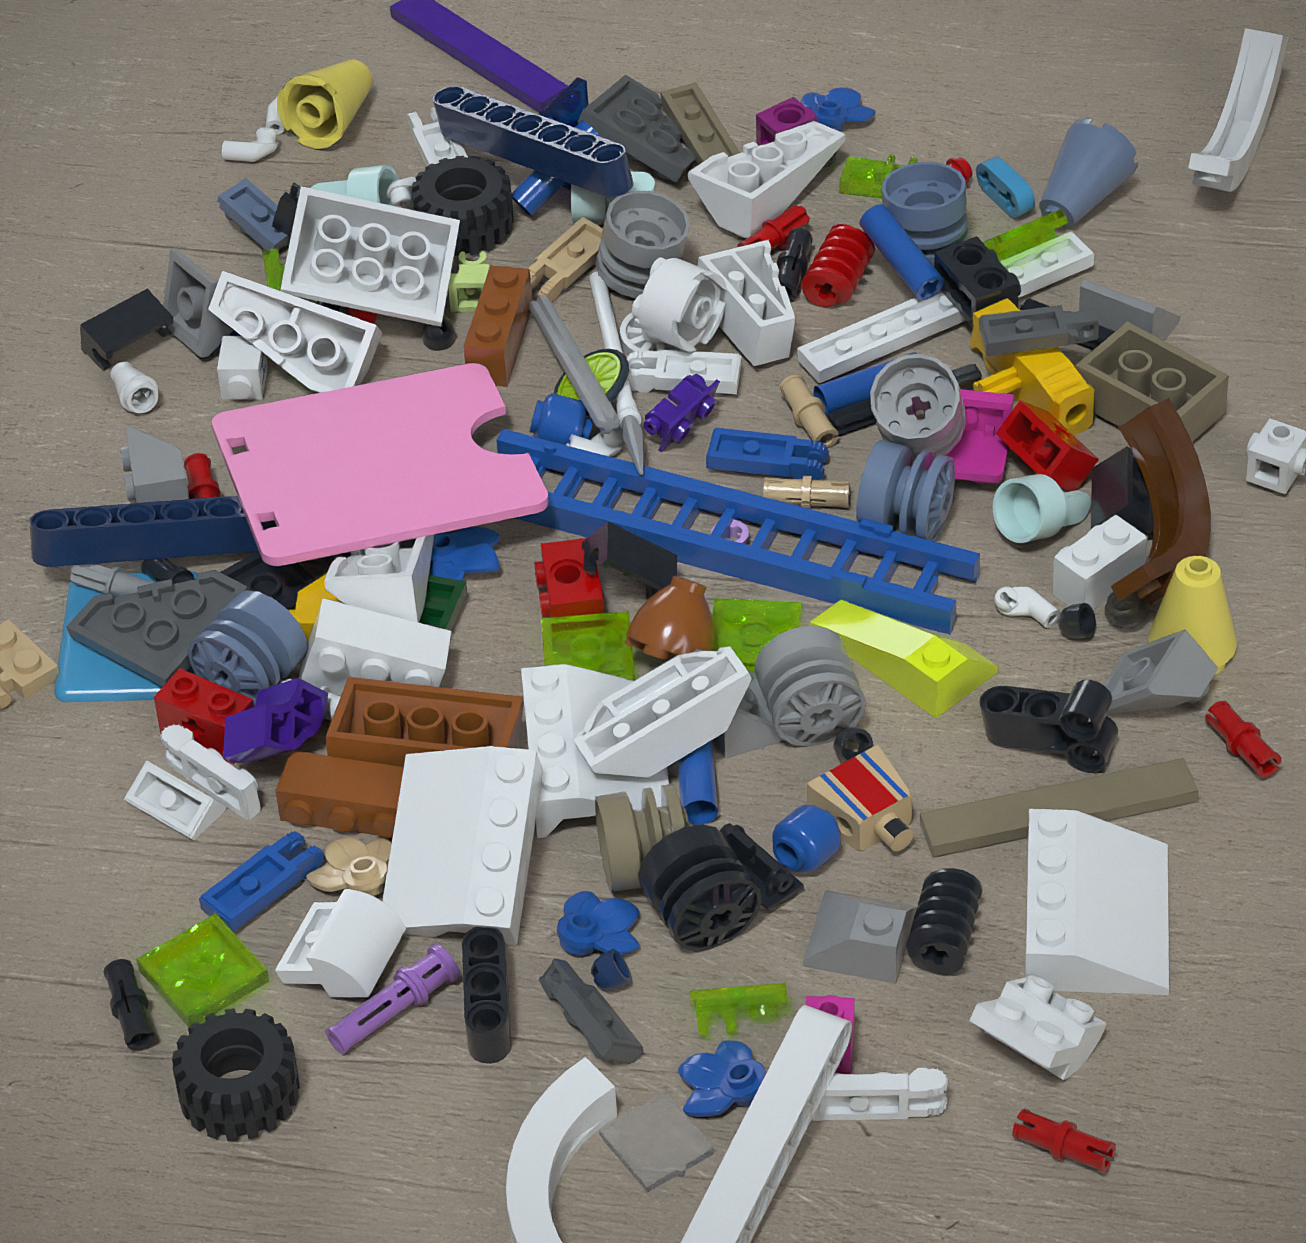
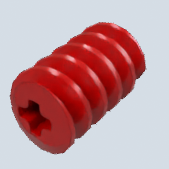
M837 224L831 227L801 283L803 294L815 306L827 308L835 304L846 303L851 299L853 290L856 289L858 281L862 278L864 270L868 267L869 261L874 256L876 249L866 233L847 224Z

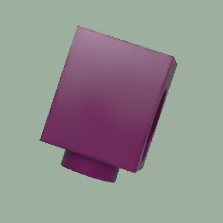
M791 97L756 114V144L760 146L774 142L776 134L813 121L818 122L817 116L812 109L805 107L795 97Z

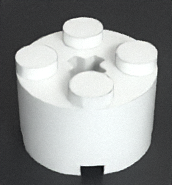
M660 257L651 267L650 278L643 293L633 303L632 315L639 319L640 327L646 335L685 351L694 352L697 349L693 346L698 342L706 344L719 327L726 305L725 302L720 301V289L726 291V283L720 275L681 259L670 258L666 260Z

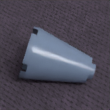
M1083 118L1076 120L1067 130L1039 204L1043 219L1049 225L1055 228L1072 227L1127 181L1138 168V162L1134 163L1133 159L1137 154L1134 146L1113 126L1104 123L1102 128L1091 125L1093 119Z

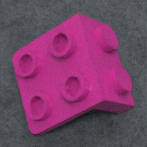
M960 389L965 405L966 426L961 440L945 456L954 458L955 479L971 480L979 484L998 483L1003 479L1009 446L995 433L1013 410L1014 395Z

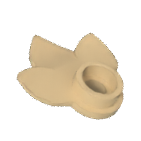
M353 837L335 839L325 847V858L328 863L307 874V881L313 887L326 892L348 888L376 896L384 891L392 843L385 838L376 839L367 845Z

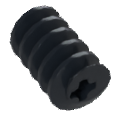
M944 868L931 872L924 880L906 945L909 957L917 966L937 975L953 974L963 967L964 956L968 949V941L972 934L971 928L975 922V914L983 891L981 882L974 875L960 869Z

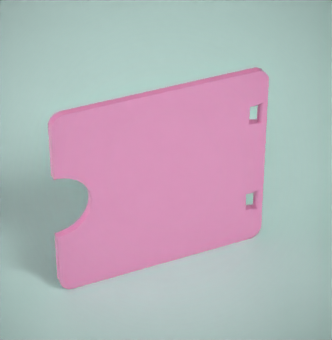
M464 364L225 411L215 415L212 419L214 437L262 560L272 566H282L535 514L545 510L549 504L548 492L529 453L514 455L498 454L481 448L472 439L473 433L480 425L493 418L506 415V406L487 368L481 364ZM245 445L246 452L233 453L231 447ZM275 520L277 527L263 530L261 522Z

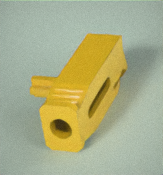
M1007 298L974 312V327L969 346L977 353L982 352L983 361L991 376L975 382L973 389L982 392L1012 394L1017 402L1022 400L1051 413L1074 436L1088 430L1093 424L1095 389L1086 383L1071 361L1057 347L986 356L979 330V317L1020 310Z

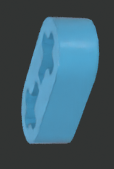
M993 157L977 165L976 177L981 189L1007 215L1016 218L1034 209L1035 198L1029 184L1003 159Z

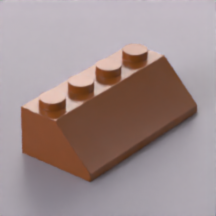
M348 677L326 734L327 756L404 767L406 754L487 746L518 749L524 697Z

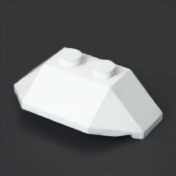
M730 646L719 648L718 651H699L678 655L602 700L586 721L583 731L578 732L573 741L594 773L649 778L726 732L752 678Z

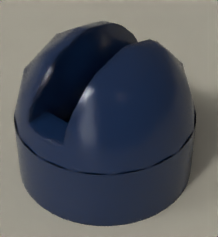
M615 949L600 955L591 967L594 983L602 990H616L632 980L625 960Z

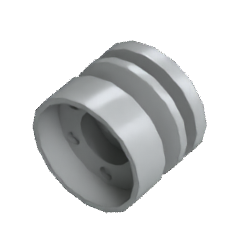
M630 191L617 196L609 204L602 231L603 236L595 263L598 275L605 284L622 295L637 298L643 293L650 278L651 267L658 258L661 257L666 260L678 258L682 260L690 228L689 218L685 210L679 203L666 195L652 191Z
M924 354L903 355L887 363L876 375L870 391L871 410L879 433L884 441L911 447L912 461H915L922 450L933 452L935 459L939 454L945 455L949 453L961 440L966 426V413L960 387L951 369L938 358ZM924 410L926 418L917 420L916 412Z
M811 625L793 628L777 635L762 648L755 661V675L762 694L767 701V708L772 716L774 727L780 738L792 745L809 747L834 741L839 731L848 727H855L865 712L866 699L852 669L853 666L840 636L828 628Z

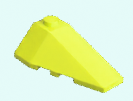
M839 600L810 621V626L825 627L837 633L844 643L849 657L934 718H938L998 673V666L965 643L843 600Z

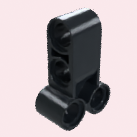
M1081 680L1074 685L1071 693L1014 686H995L986 690L980 697L979 704L985 732L991 743L1004 747L1066 754L1068 762L1083 772L1096 773L1103 769L1118 735L1116 723L1106 716L1112 703V695L1103 684L1097 681Z

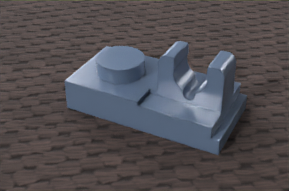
M247 178L218 196L219 208L225 212V217L229 221L233 219L241 226V231L244 234L247 233L271 255L290 243V236L272 227L278 205Z

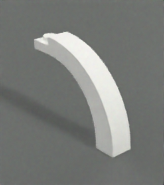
M1245 28L1234 77L1218 125L1207 146L1199 153H1191L1188 169L1195 170L1192 184L1232 192L1244 179L1267 123L1280 78L1289 36Z
M586 1057L565 1071L547 1088L522 1123L513 1144L506 1180L507 1210L512 1243H562L551 1216L556 1187L562 1173L578 1149L595 1132L617 1117L615 1086Z

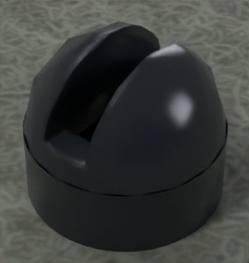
M443 316L441 327L424 323L422 329L424 345L434 351L450 348L455 343V330L450 319Z
M1088 603L1072 604L1062 610L1061 618L1058 621L1062 634L1072 639H1083L1093 636L1096 629V618L1092 607Z
M848 727L839 731L833 743L836 755L844 762L874 746L871 735L866 730L856 727ZM850 741L859 744L857 752L845 748L846 742Z

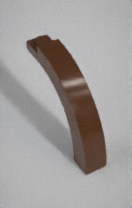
M1169 398L1148 407L1119 427L1144 477L1150 496L1154 521L1152 547L1144 565L1110 586L1119 601L1136 594L1139 600L1145 597L1149 605L1164 597L1177 564L1190 556L1205 557L1209 546L1211 511L1205 477L1191 438Z

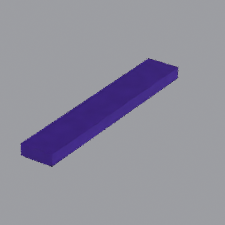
M400 0L390 6V13L393 19L540 114L569 97L568 85L435 0Z

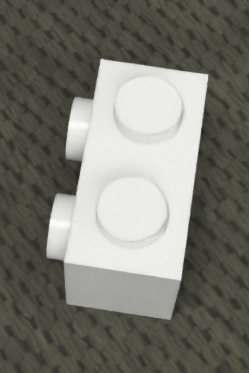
M1114 515L1101 525L1094 526L1087 535L1071 546L1062 548L1054 557L1052 594L1068 606L1088 603L1094 610L1115 595L1110 587L1111 585L1144 565L1146 561L1147 536L1117 515Z

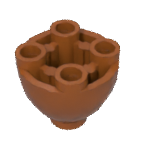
M672 576L671 583L651 596L637 611L626 633L627 637L624 644L664 660H669V657L674 658L678 655L693 653L697 648L702 651H713L715 638L714 622L710 607L704 596L707 586L688 579Z

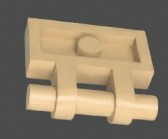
M9 619L0 624V709H3L11 702L10 692L15 690L23 699H26L56 681L59 673L58 665Z

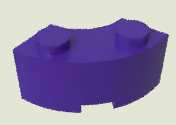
M300 678L258 691L254 708L225 717L223 759L247 764L301 747L300 745L308 737L317 733L322 724L327 707L328 692Z

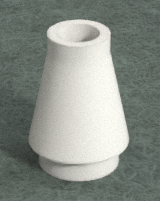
M119 362L112 368L111 379L115 383L121 405L124 409L135 413H145L156 405L158 401V385L154 379L134 368L129 362Z

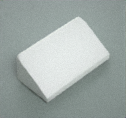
M147 760L123 799L192 840L199 837L227 808V806Z

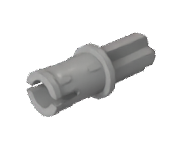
M99 564L73 565L70 575L72 583L104 594L111 592L114 597L136 593L138 586L155 583L154 581H147L123 573L122 567L115 566L111 569Z

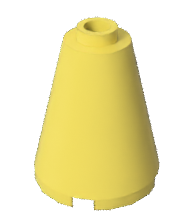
M350 59L291 78L277 96V112L283 127L287 132L291 129L300 137L297 141L304 146L314 149L330 147L342 138L373 85L372 74L365 64L358 60Z
M1190 556L1181 560L1175 568L1150 628L1148 643L1186 629L1218 667L1215 674H1218L1225 669V663L1231 658L1233 660L1236 655L1237 637L1219 565L1208 557Z

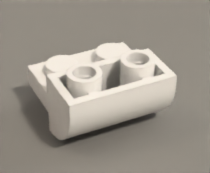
M344 889L337 902L313 903L275 972L283 984H322L329 997H369L406 927L399 916L384 902L361 891Z
M1034 975L1007 981L998 999L976 1004L969 1020L970 1022L984 1029L985 1033L1062 1080L1073 1075L1085 1063L1098 1044L1107 1025L1106 1022L1093 1015L1094 1010L1089 1005L1076 999H1065L1053 991V984Z

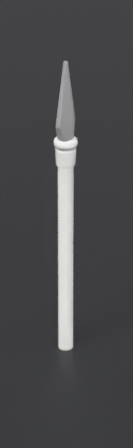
M594 272L590 275L589 279L605 349H615L622 353L608 287L600 278L598 272ZM627 377L623 388L616 396V409L620 419L619 427L622 429L624 442L638 473L643 475V431L640 427L642 419L636 402L633 399Z

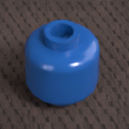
M551 393L544 401L537 400L529 432L534 433L536 438L566 445L567 443L570 444L571 440L569 438L571 434L589 439L593 420L586 417L587 409L581 400Z
M804 804L796 808L775 826L772 832L773 853L781 865H786L792 871L810 873L817 870L837 853L841 845V835L835 817L830 812L815 805Z

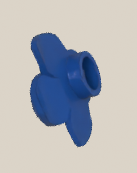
M834 88L827 95L810 92L801 99V103L805 107L813 110L817 116L818 123L837 131L843 129L845 122H864L876 114L874 109L860 105L861 94L851 88Z
M468 527L454 534L449 532L434 534L430 561L432 575L463 581L465 573L497 572L499 570V562L492 547L500 541V535L494 530L483 527Z
M591 891L576 893L565 902L563 908L564 916L558 921L556 932L561 947L567 952L576 955H587L595 949L603 952L615 949L620 954H625L639 948L637 939L627 932L638 919L639 909L634 904L618 898H608L601 902Z
M722 1041L718 1045L715 1054L700 1053L689 1057L678 1067V1073L682 1080L694 1088L693 1093L683 1107V1112L689 1116L705 1117L719 1115L726 1111L733 1103L739 1106L751 1105L766 1075L765 1068L761 1063L753 1060L751 1049L739 1041Z

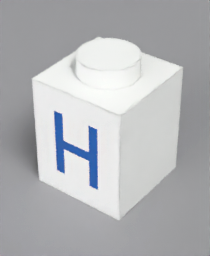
M223 336L217 366L222 400H263L268 369L266 355L242 336Z

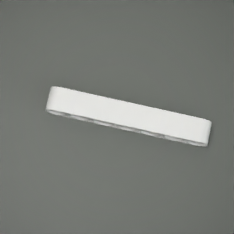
M803 1005L799 1009L681 1243L751 1242L847 1049L852 1032L851 1021L808 1005Z

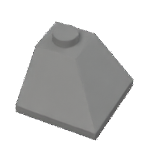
M1186 629L1125 651L1103 684L1112 695V703L1107 715L1167 709L1185 702L1189 704L1196 703L1208 693L1210 689L1208 684L1218 667Z
M825 890L804 956L803 967L896 984L917 906Z

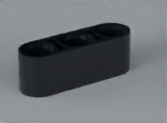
M474 927L465 934L462 941L464 1018L469 1053L474 1060L492 1064L506 1058L511 1048L505 940L503 934L496 928Z

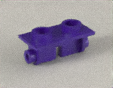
M699 374L687 375L669 392L667 397L678 405L677 407L666 398H663L645 415L644 429L649 434H657L662 438L658 449L660 452L665 450L673 441L677 444L683 441L693 427L692 422L697 417L704 420L712 412L717 404L714 395L720 383L718 379L708 387L704 378Z

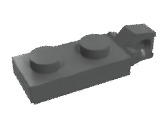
M1062 305L982 315L979 317V330L986 356L1067 346L1069 344H1079L1098 339L1099 324L1095 309L1072 312L1063 311Z
M554 958L552 964L543 976L539 978V982L547 996L558 1000L565 1009L563 1012L565 1018L571 1024L581 1029L590 1041L588 1044L589 1048L595 1055L605 1061L619 1060L634 1063L643 1052L641 1043L595 986L585 984L567 961Z

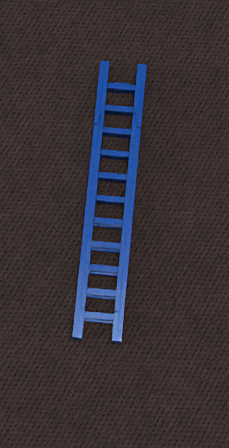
M503 429L496 439L498 454L514 455L529 453L541 479L548 469L564 473L554 492H548L549 504L545 510L535 514L516 517L515 519L586 538L605 523L611 522L676 554L677 562L832 604L843 600L911 625L948 635L953 630V621L956 617V600L933 594L938 584L940 573L977 582L980 575V553L893 531V526L864 518H862L861 522L644 465V473L640 475L635 464L632 462ZM586 479L603 484L592 503L575 499ZM624 490L643 494L631 514L614 509ZM664 500L683 505L672 525L652 520ZM701 510L722 515L711 535L690 530ZM734 519L761 525L751 546L724 539L730 538V525ZM779 530L802 536L791 556L769 551ZM819 541L842 547L832 567L809 561ZM859 552L883 557L872 578L849 572ZM900 562L924 568L913 589L890 583Z

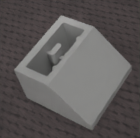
M135 427L126 428L128 446L120 447L124 472L132 471V475L124 476L128 501L130 503L189 499L181 449Z

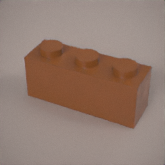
M490 265L463 346L465 364L476 363L485 366L495 386H508L531 313L529 309L530 302L532 301L530 269Z
M291 750L275 790L280 821L292 822L298 825L306 824L332 828L343 832L351 831L377 835L383 838H393L404 767Z

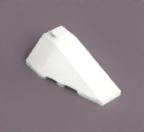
M813 121L776 134L774 142L760 146L755 142L743 145V152L728 157L724 152L713 155L688 172V180L719 227L729 230L739 237L748 238L762 228L764 221L769 219L773 221L789 207L845 142L846 134Z
M224 271L221 273L208 308L209 311L303 385L318 393L360 385L369 370L382 332L375 324Z
M434 534L351 551V555L347 559L345 557L336 558L331 563L324 580L325 589L344 604L419 623L425 605Z

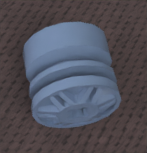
M917 162L901 166L890 172L883 180L882 205L886 206L933 266L934 252L968 240V219L965 213L967 205L966 180L961 172L949 165L937 162Z
M879 440L874 445L862 474L856 505L857 521L861 522L862 518L891 525L894 529L899 520L900 533L911 536L916 534L919 538L935 541L944 525L953 499L955 481L954 458L939 454L934 459L933 452L922 450L912 465L913 454L911 447Z
M245 590L237 594L219 612L217 619L208 623L203 632L191 641L188 648V656L197 676L252 698L255 706L258 691L278 685L280 679L287 677L304 659L308 647L306 636L299 622L284 606L263 593Z

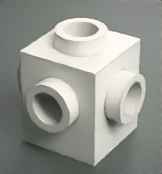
M1269 418L1261 432L1253 433L1249 440L1246 451L1248 456L1246 481L1286 494L1298 474L1304 475L1306 473V431Z

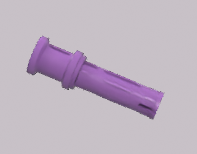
M433 944L428 948V954L411 967L402 966L394 975V982L362 1003L338 1023L325 1030L331 1045L339 1053H346L349 1048L383 1026L409 1005H423L428 1001V995L447 981L453 983L459 979L458 967L450 954L442 946ZM432 970L433 974L428 978L424 979L422 977L425 973ZM399 992H400L401 995H402L400 998L397 997V994H398ZM381 1005L385 1006V1009L363 1025H358L360 1020Z

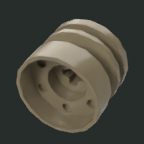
M674 784L661 785L662 807H657L652 788H643L641 810L633 811L631 801L626 792L595 796V816L599 845L610 892L641 888L638 872L642 860L651 848L668 834L689 826L686 810L679 800Z

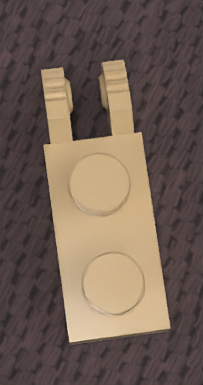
M585 217L579 219L535 258V263L528 268L530 269L531 290L538 286L544 275L549 280L542 286L538 296L545 295L550 302L556 300L563 288H568L596 263L599 245L603 236V228Z

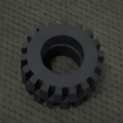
M464 155L455 156L453 159L444 158L439 160L437 164L431 163L426 166L425 171L419 172L416 176V182L412 184L414 211L460 220L454 256H459L461 252L475 255L479 254V251L482 250L489 251L494 248V244H501L506 240V235L510 234L513 229L512 223H514L509 175L505 174V170L501 166H495V162L489 159L483 161L481 157L471 156L467 158Z
M235 1008L225 1009V1014L216 1016L215 1013L204 1016L205 1022L202 1024L194 1022L188 1027L189 1035L180 1036L177 1041L178 1050L173 1051L172 1056L175 1084L182 1113L186 1119L191 1120V1125L196 1130L201 1131L206 1128L207 1136L215 1139L221 1134L226 1135L227 1141H238V1136L248 1135V1139L259 1137L258 1131L265 1129L267 1132H270L277 1128L276 1120L285 1121L291 1114L290 1106L297 1104L300 1083L294 1046L291 1036L287 1035V1029L281 1023L274 1024L272 1016L264 1013L258 1017L255 1010L246 1008L243 1013H236ZM237 1070L252 1071L238 1078H220L229 1072Z

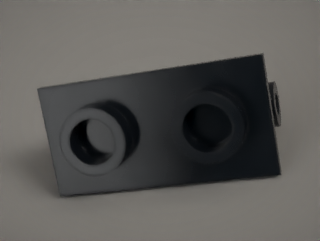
M728 823L720 829V832L726 837L738 855V861L748 870L750 877L760 888L761 905L765 909L771 910L804 888V884L790 873V869L786 865H781L750 838L742 826H733L731 823Z

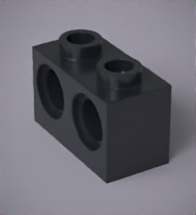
M977 236L934 252V267L944 279V284L941 288L942 293L972 327H974V312L1008 298L1018 308V296L1021 294V285L1017 276L1009 272L999 261L995 251L988 249Z

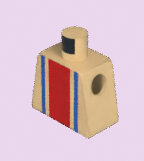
M878 745L807 782V804L815 805L830 812L838 823L841 840L856 851H864L882 840L893 851H900L912 841L914 833L908 827L912 821V796L910 790Z

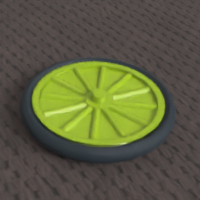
M610 348L599 349L583 357L609 402H611L621 391L627 380L629 362L626 356L618 350ZM564 372L559 378L553 393L581 400L567 374Z

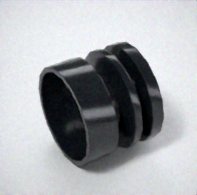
M709 825L686 826L668 834L651 848L642 860L638 872L641 889L652 906L660 913L662 922L669 928V932L675 942L687 950H709L733 940L754 920L762 902L760 888L750 877L748 870L738 861V855L726 837L716 827Z

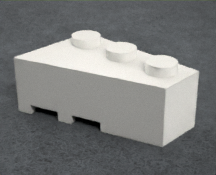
M769 240L701 256L698 258L697 265L720 275L724 279L726 291L720 289V301L725 302L726 305L719 327L753 366L789 357L795 324V315L785 286H781L778 278L779 269L777 263H773L770 255L771 246Z
M323 598L307 643L308 650L302 660L299 678L318 688L322 686L329 687L331 693L335 695L342 694L348 677L439 687L446 669L451 631Z

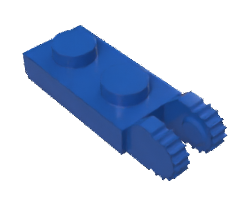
M715 428L706 455V468L790 477L791 475L794 479L812 476V480H821L825 472L822 463L824 464L827 461L829 451L826 444H822V442L797 439V436Z
M291 831L273 845L265 846L203 893L199 898L201 910L229 932L233 933L301 881V879H307V874L320 868L325 859L324 851L315 845L306 848V851H302L306 841L305 837L296 831Z

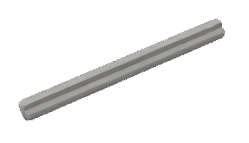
M539 295L536 301L530 302L529 309L594 424L599 427L601 433L610 434L613 428L619 427L620 419L553 303L549 301L547 296Z

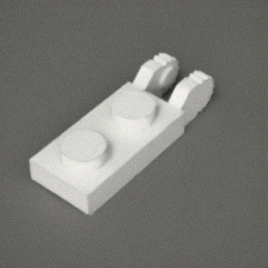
M430 108L431 124L427 125L422 124L417 112L407 114L413 140L426 166L431 163L437 164L439 160L444 158L453 159L455 156L462 155L468 158L460 142L442 135L435 108Z
M659 349V351L643 352L638 350L627 355L629 362L628 379L631 391L648 393L654 388L656 390H673L687 375L699 374L704 378L708 387L716 379L720 381L716 393L737 394L742 366L741 355Z
M179 724L168 725L167 728L161 731L162 745L165 746V749L168 748L165 758L170 768L173 767L174 771L246 820H251L261 811L257 793L258 784L245 769L238 770L226 762L216 750L212 748L206 749L195 742L193 732L187 728L184 729Z
M917 1068L910 1075L891 1074L888 1072L875 1074L834 1073L812 1119L813 1121L908 1119V1117H928V1115H932V1117L934 1115L939 1116L946 1109L947 1097L944 1091H947L948 1079H946V1074H943V1071H939L938 1068L930 1070L927 1068Z

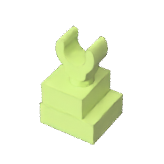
M484 251L480 253V258L476 261L466 260L465 252L459 254V272L450 274L448 285L451 312H475L490 264H487V257Z

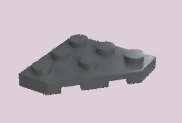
M624 75L583 109L578 123L584 120L602 138L623 145L627 157L642 161L653 168V171L663 179L672 180L677 183L690 171L696 160L690 148H683L679 142L682 133L672 117L662 114L660 109L663 102L658 94L627 75Z
M216 570L197 573L198 579L173 584L172 579L138 586L136 593L113 597L110 592L94 596L66 628L71 638L163 687L179 668L187 671L191 667L188 656V648L191 641L203 632L208 623L217 619L219 612L237 594L245 590L249 591L247 586Z

